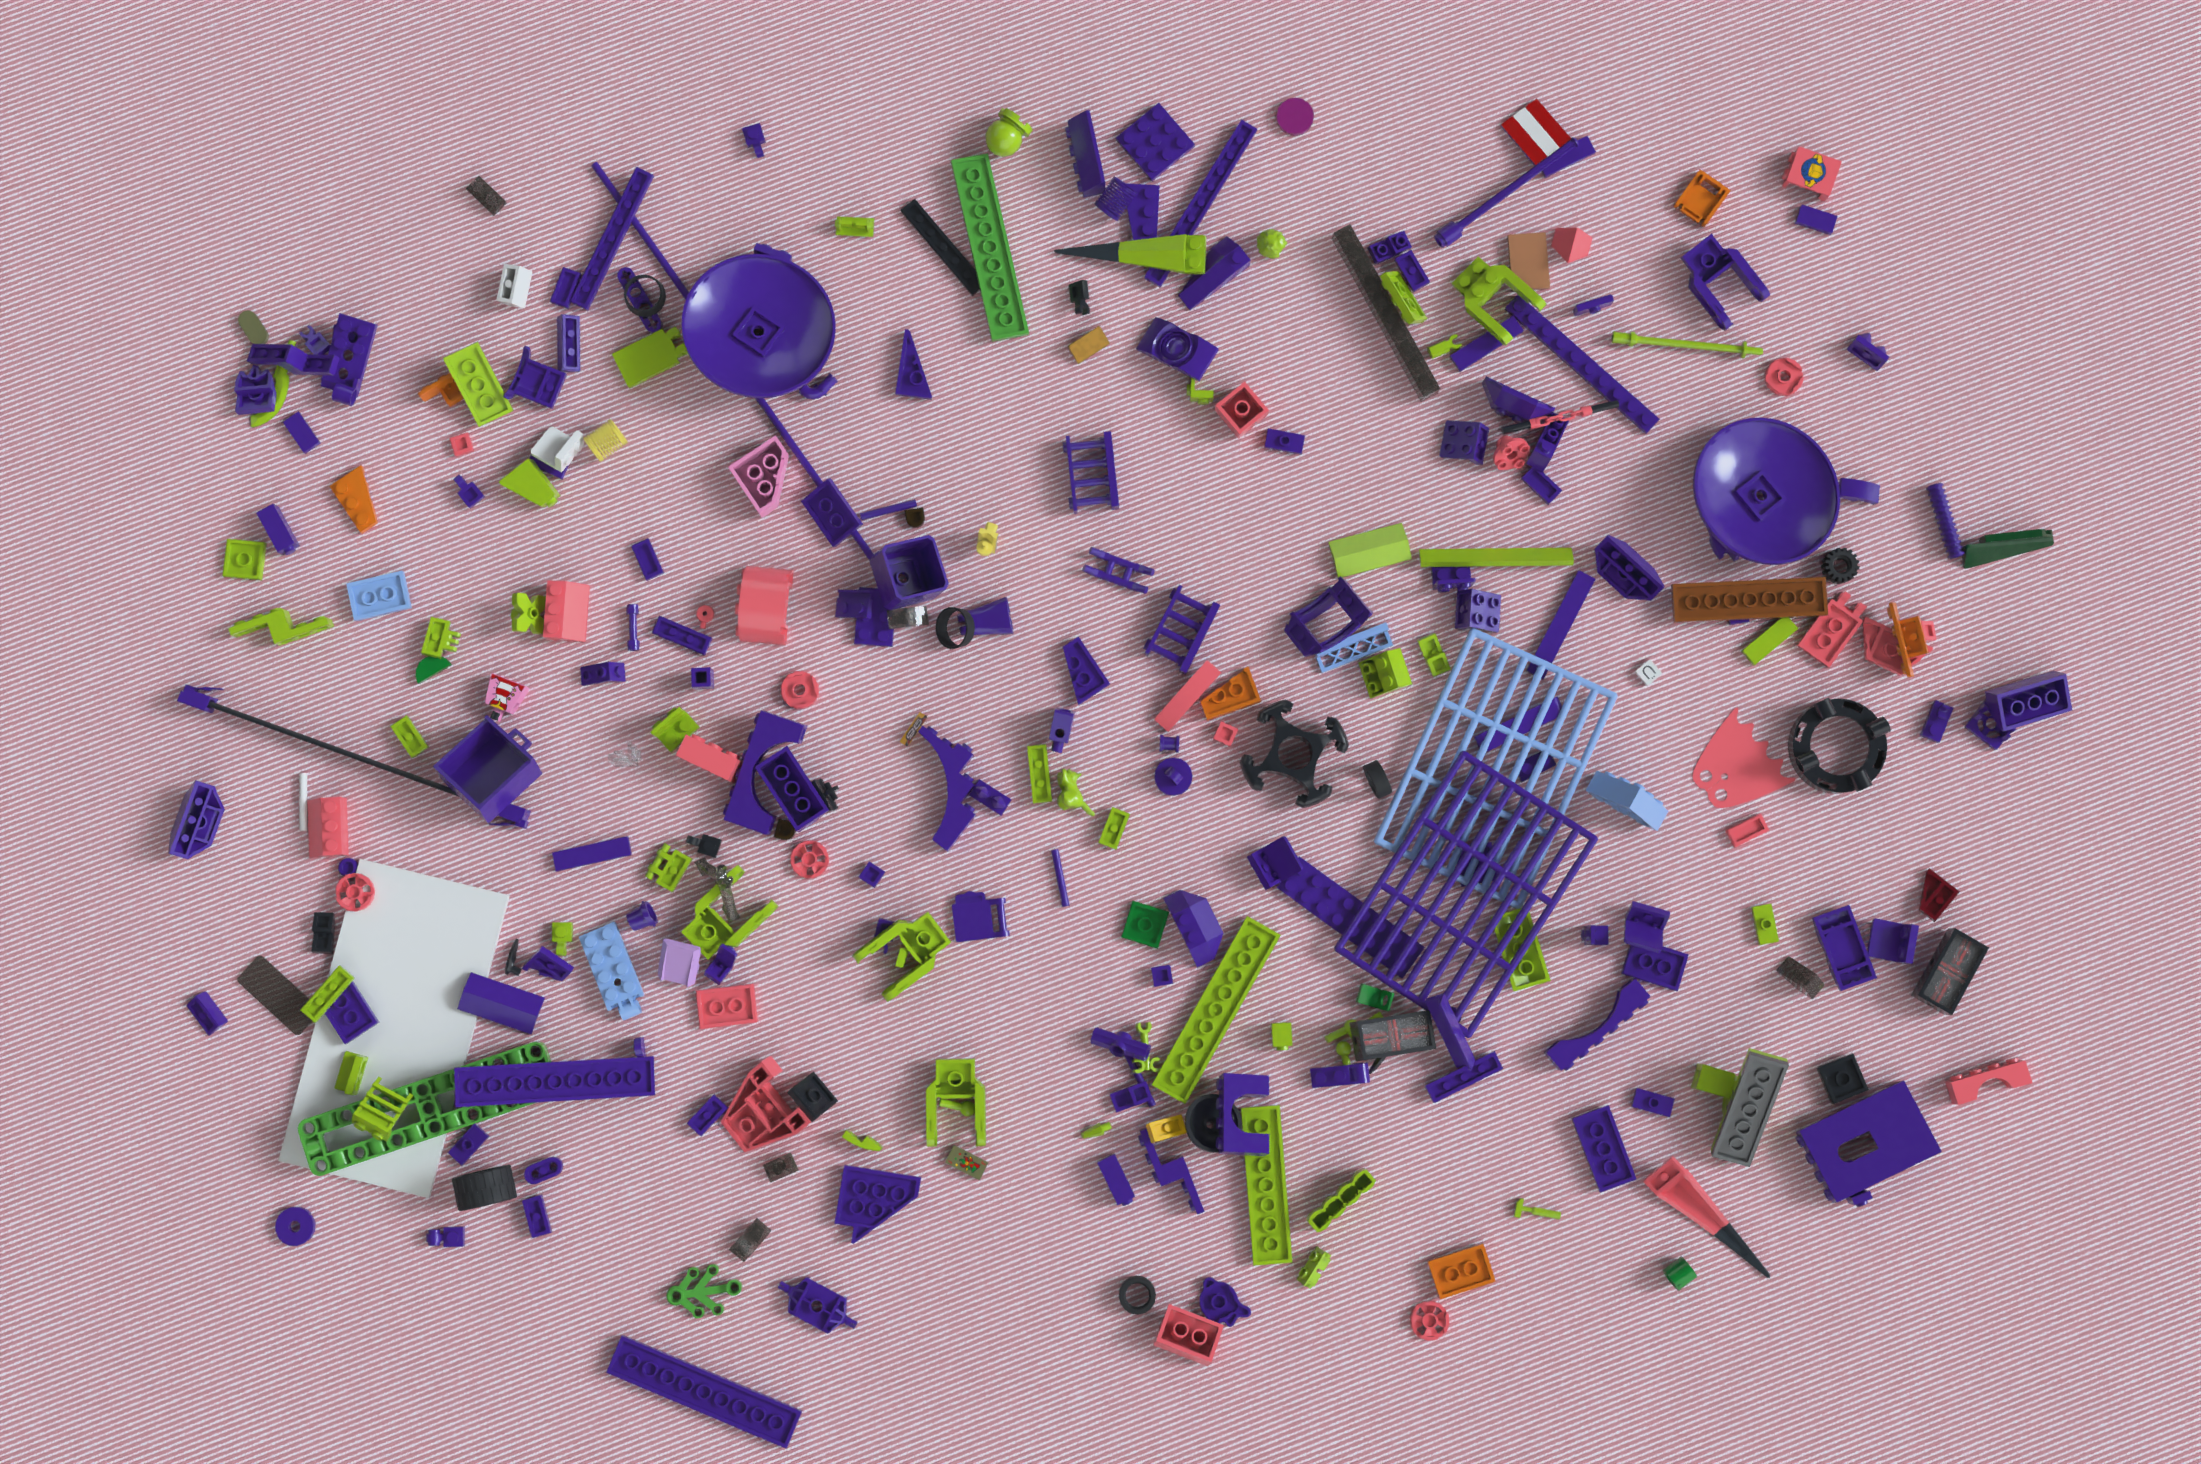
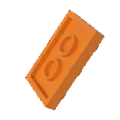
M1483 1243L1427 1261L1440 1300L1496 1282Z

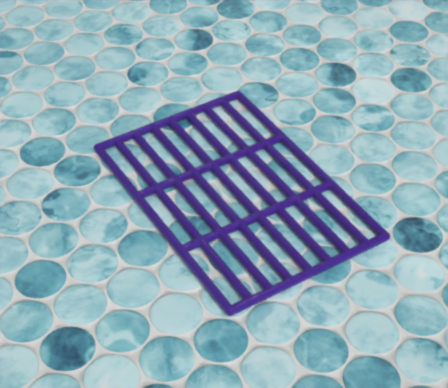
M1461 751L1336 943L1334 950L1427 1011L1429 1009L1425 1002L1426 998L1461 944L1465 943L1472 950L1444 993L1447 1000L1450 999L1479 953L1489 960L1456 1009L1454 1015L1457 1021L1465 1012L1494 965L1497 964L1505 969L1468 1029L1459 1023L1464 1036L1471 1038L1597 843L1598 837L1470 753ZM1464 760L1474 765V768L1436 824L1427 817ZM1480 771L1485 772L1491 776L1455 833L1448 832L1444 829L1445 825ZM1496 782L1502 783L1507 787L1471 844L1468 845L1460 839ZM1515 792L1522 796L1523 799L1485 856L1476 849L1512 793ZM1531 802L1540 809L1504 865L1501 866L1493 861V859ZM1548 813L1556 820L1518 877L1509 870L1544 815ZM1563 823L1571 828L1572 831L1534 888L1525 881ZM1424 824L1433 831L1397 887L1393 888L1385 882ZM1580 834L1589 841L1552 898L1542 893V890ZM1438 836L1444 837L1449 841L1413 898H1408L1402 894L1403 890ZM1457 846L1465 851V853L1427 910L1418 903L1454 847ZM1473 856L1482 863L1445 920H1442L1434 914ZM1490 867L1498 874L1462 930H1457L1451 926L1453 920L1486 869ZM1505 877L1513 882L1514 885L1476 942L1467 935ZM1522 888L1531 895L1494 952H1491L1483 946ZM1381 889L1391 896L1355 952L1351 953L1344 948V945ZM1539 899L1547 906L1511 962H1506L1500 958L1501 954L1535 901ZM1399 900L1407 905L1406 909L1371 963H1366L1360 959L1361 955L1396 901ZM1416 911L1423 916L1422 920L1387 974H1383L1376 969L1412 912ZM1430 921L1440 928L1403 985H1400L1392 980L1428 923ZM1448 932L1456 937L1420 995H1415L1409 991L1410 987L1444 934Z

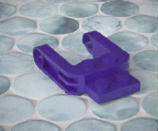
M1712 233L1681 257V260L1691 271L1688 288L1719 328L1724 331L1731 327L1733 323L1724 312L1723 306L1706 286L1731 267L1759 302H1763L1770 296L1768 288L1737 249L1722 248Z

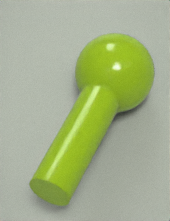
M1349 1019L1344 1023V1027L1324 1036L1326 1042L1330 1043L1348 1032L1351 1033L1349 1022H1356V1020Z
M1341 1041L1336 1046V1052L1341 1056L1343 1065H1350L1349 1054L1351 1052V1045L1346 1041Z
M942 1098L939 1101V1106L958 1110L964 1116H972L975 1113V1105L971 1101L959 1103Z

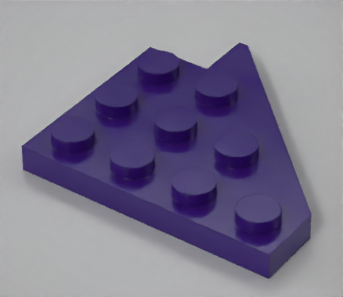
M844 1165L834 1224L854 1227L851 1243H856L919 1196L921 1177Z

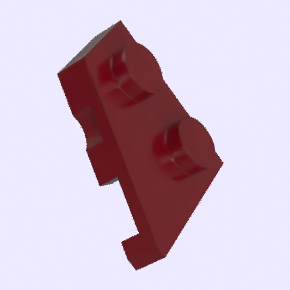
M1929 868L1926 871L1919 911L1935 922L1960 891Z

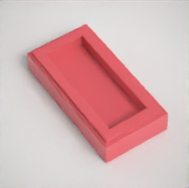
M1761 813L1725 830L1735 848L1769 831V828Z

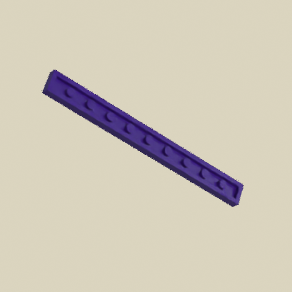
M1241 119L1170 236L1194 235L1255 136L1257 128ZM1150 268L1144 279L1161 288L1171 271Z
M1518 294L1505 307V310L1511 316L1514 315L1519 323L1609 402L1618 400L1619 407L1617 409L1645 434L1660 420Z

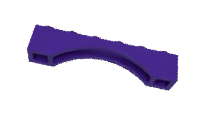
M1632 978L1617 990L1611 1012L1596 1029L1579 1038L1557 1040L1544 1051V1054L1558 1070L1562 1071L1564 1069L1567 1071L1574 1065L1573 1061L1579 1057L1581 1059L1589 1053L1588 1048L1592 1045L1597 1046L1604 1040L1603 1036L1606 1033H1613L1619 1028L1617 1024L1622 1020L1624 1022L1629 1020L1634 1015L1632 1012L1635 1009H1641L1647 1005V999L1651 996L1636 978Z

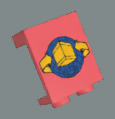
M1799 146L1795 152L1792 151L1789 155L1788 162L1790 165L1788 169L1784 170L1782 175L1784 180L1782 187L1786 188L1791 183L1819 193L1818 199L1826 201L1831 194L1842 161Z

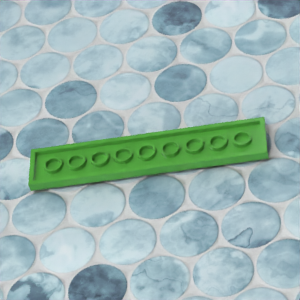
M988 153L951 160L991 341L995 342L1029 335Z

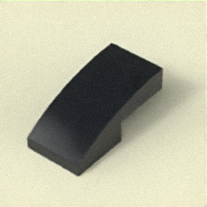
M314 912L312 926L314 936L311 952L333 954L335 914Z

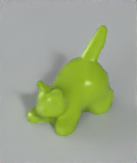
M1062 769L1061 772H1058L1057 782L1062 790L1057 797L1058 806L1062 810L1081 807L1087 814L1095 816V813L1083 801V796L1076 784L1081 773H1076L1070 769Z

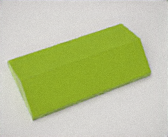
M1402 523L1328 542L1338 578L1412 560L1408 538Z
M1522 908L1504 913L1494 929L1498 944ZM1528 912L1502 953L1503 960L1508 963L1511 962L1534 926L1530 912ZM1537 936L1509 978L1513 992L1551 981Z

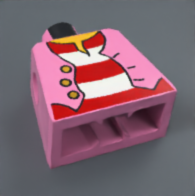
M492 673L485 699V704L493 707L490 718L500 722L504 711L514 714L530 688Z

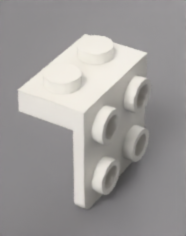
M549 427L531 449V455L562 472L572 462L575 455L582 450L584 446L583 433L576 430L570 437L555 427Z

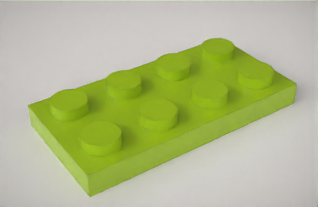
M478 341L443 357L479 427L513 411L509 400L503 397L505 393Z

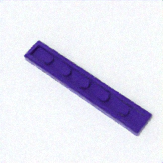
M1580 570L1577 571L1534 656L1550 663L1553 662L1596 580L1595 578ZM1530 662L1526 672L1534 675L1538 665ZM1545 669L1541 677L1542 680L1545 678L1548 672L1547 669Z

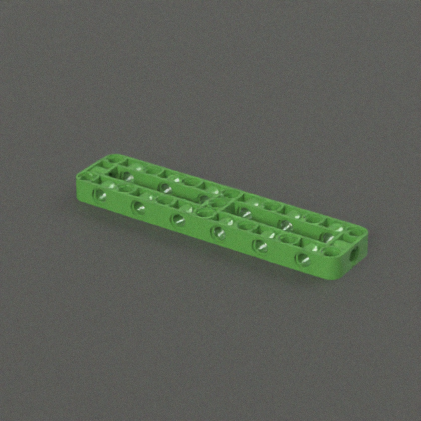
M535 1041L461 1067L492 1066L496 1059H501L503 1065L551 1062L546 1045L543 1042ZM534 1046H538L541 1049V1054L538 1057L532 1054L531 1050ZM454 1069L391 1090L404 1098H407L409 1093L413 1095L408 1105L416 1103L421 1121L391 1131V1136L387 1142L373 1137L330 1152L327 1149L323 1137L324 1133L353 1124V1113L357 1110L362 1100L302 1120L298 1125V1133L311 1172L314 1175L322 1176L534 1103H520L514 1106H509L508 1104L470 1106L443 1113L438 1095L455 1089ZM421 1084H425L428 1088L426 1095L421 1094L419 1091ZM383 1093L376 1095L380 1098L387 1097L391 1104L399 1108L402 1106V1103ZM370 1099L367 1101L368 1105L383 1113L391 1111ZM427 1103L433 1104L434 1111L432 1113H428L425 1110ZM471 1108L478 1112L476 1119H472L469 1116ZM345 1110L351 1111L352 1118L350 1120L344 1118ZM433 1121L438 1122L440 1125L438 1132L433 1131L431 1128ZM307 1123L313 1124L314 1130L312 1133L307 1132ZM395 1134L402 1137L400 1145L393 1141ZM357 1147H361L364 1150L363 1157L356 1155ZM319 1160H323L325 1162V1170H320L318 1168Z

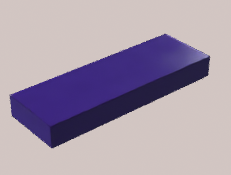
M1585 136L1579 139L1578 147H1574L1542 171L1544 178L1594 155L1596 151L1589 137Z
M662 616L658 617L652 631L654 635L704 656L713 639Z

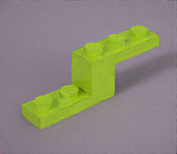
M275 608L270 610L269 614L264 616L263 614L255 615L252 617V620L247 622L244 620L234 623L233 627L228 629L231 636L238 638L269 627L274 644L282 646L334 627L332 619L320 616L314 618V622L308 624L306 622L300 623L294 628L289 611Z

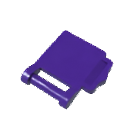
M972 891L955 897L956 904L952 905L956 942L1010 936L1006 926L1005 898L986 900L983 892L975 893ZM995 904L997 906L999 932H994L991 905Z

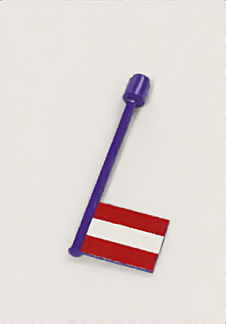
M1537 98L1501 124L1502 129L1532 162L1534 167L1461 221L1455 223L1450 221L1436 232L1437 234L1434 235V239L1441 248L1448 247L1462 237V231L1465 227L1574 147H1578V140L1570 137Z

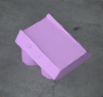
M667 938L663 939L658 968L660 981L667 980L686 985V987L695 984L700 968L698 962L701 956V948Z

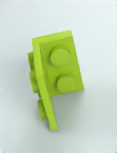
M676 707L672 708L666 714L668 717L663 721L659 720L652 726L653 730L650 732L671 753L681 745L685 735L691 736L700 728L681 707L677 709Z

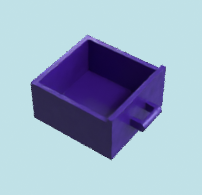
M486 715L485 719L442 757L433 768L441 780L489 824L543 773L534 757L526 751L532 745V742L516 728L507 734ZM519 736L525 743L520 746L513 738Z

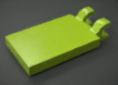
M676 326L668 330L667 333L661 329L612 354L629 389L680 364L678 358L688 354L684 343L675 348L672 340L682 337Z

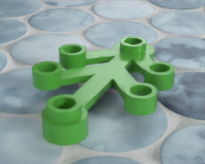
M711 1264L707 1267V1272L695 1288L686 1290L691 1281L700 1275V1270L697 1267H691L680 1285L672 1286L667 1291L666 1297L671 1305L677 1306L681 1304L695 1318H701L705 1314V1309L702 1306H695L687 1298L695 1297L711 1309L714 1315L719 1316L724 1312V1306L721 1303H715L706 1295L727 1292L731 1296H736L742 1291V1283L737 1279H732L724 1285L705 1287L711 1278L719 1272L718 1265ZM710 1267H715L716 1273L712 1274L709 1270ZM692 1269L696 1270V1276H691L690 1271ZM733 1283L738 1285L737 1290L731 1288ZM674 1292H678L680 1294L679 1299L674 1298ZM715 1306L721 1307L720 1313L715 1312ZM696 1309H700L702 1311V1314L700 1316L696 1315Z

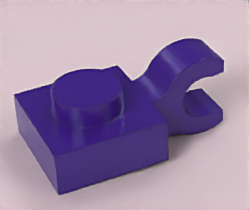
M760 123L742 128L748 148H754L757 158L764 157L761 144L766 143Z
M460 475L453 479L461 488L457 494L470 509L485 498L473 481L467 484Z

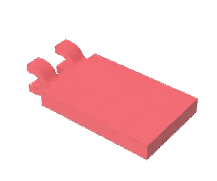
M1846 591L1841 592L1836 601L1833 599L1829 600L1828 615L1818 616L1797 644L1799 648L1827 668H1830L1863 623V620L1859 617L1867 608L1861 602L1857 603L1853 610L1847 608L1845 603L1851 595Z

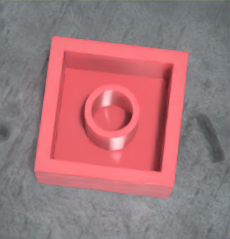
M1245 381L1217 403L1214 409L1238 439L1264 419L1269 412Z

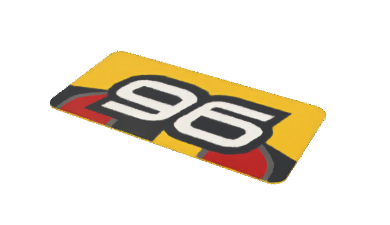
M921 712L918 713L901 738L900 743L905 746L910 744L927 719L926 715Z

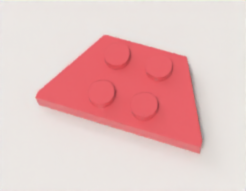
M1864 617L1865 660L1899 676L1902 675L1901 664L1904 662L1902 656L1898 655L1896 645L1899 643L1897 637L1893 636L1892 628ZM1927 645L1928 651L1930 653L1933 650V647ZM1927 654L1910 658L1911 665H1915Z

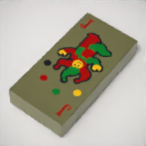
M956 1145L953 1146L945 1163L978 1180L981 1179L989 1163Z

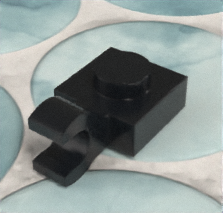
M1080 280L1069 284L1070 302L1075 303V314H1090V308L1085 300L1089 299L1087 280Z
M703 834L702 839L688 835L686 843L698 846V853L717 858L722 840Z

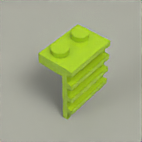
M378 1076L364 1099L360 1102L357 1110L353 1113L352 1123L358 1130H366L375 1139L387 1142L391 1136L393 1126L413 1095L409 1093L407 1098H404L379 1084L382 1078ZM376 1089L402 1103V1106L399 1108L374 1095V1090ZM370 1099L396 1113L393 1118L368 1105L367 1101Z

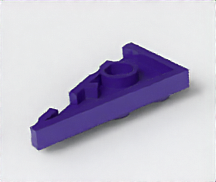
M905 329L895 394L932 400L911 332Z

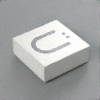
M1651 659L1635 671L1646 686L1662 675V672Z

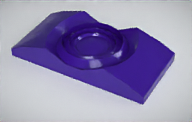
M1155 317L1136 348L1141 353L1197 381L1201 380L1219 351L1216 346L1198 335L1191 334L1172 322Z
M1850 905L1812 918L1818 941L1824 950L1829 970L1839 991L1877 978Z

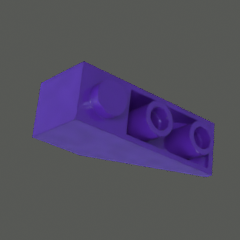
M1553 412V413L1550 415V417H1551V416L1558 415V414H1556V413ZM1569 420L1550 422L1549 425L1544 427L1526 464L1541 472L1545 470Z

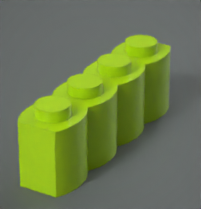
M1359 1169L1352 1175L1350 1181L1340 1185L1335 1194L1328 1196L1323 1201L1321 1207L1312 1210L1306 1220L1316 1232L1325 1230L1330 1225L1332 1219L1341 1216L1347 1206L1354 1204L1360 1198L1361 1193L1367 1192L1374 1186L1376 1180L1367 1169Z

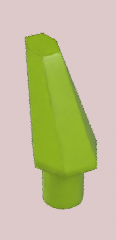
M1110 1122L1102 1125L1098 1123L1082 1132L1081 1136L1083 1139L1102 1136L1105 1131L1112 1129Z

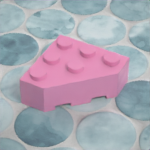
M776 435L728 466L762 518L779 506L789 458L787 451Z

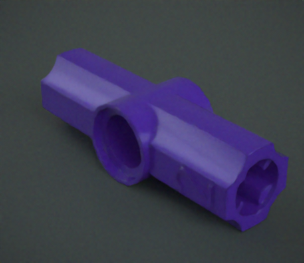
M1097 1027L1092 1033L1091 1044L1109 1049L1116 1057L1127 1055L1142 1061H1147L1151 1045L1132 1039L1124 1031H1119L1116 1034Z

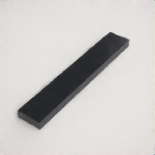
M912 200L900 210L901 213L971 296L979 292L980 288L973 266L917 200Z

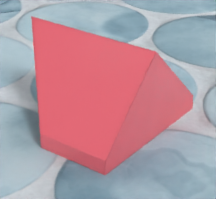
M1556 228L1551 247L1567 263L1588 256L1592 237L1579 228Z

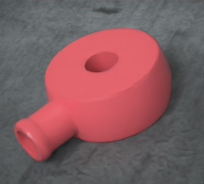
M708 605L700 606L696 612V616L701 622L700 628L706 629V623L714 618V610Z

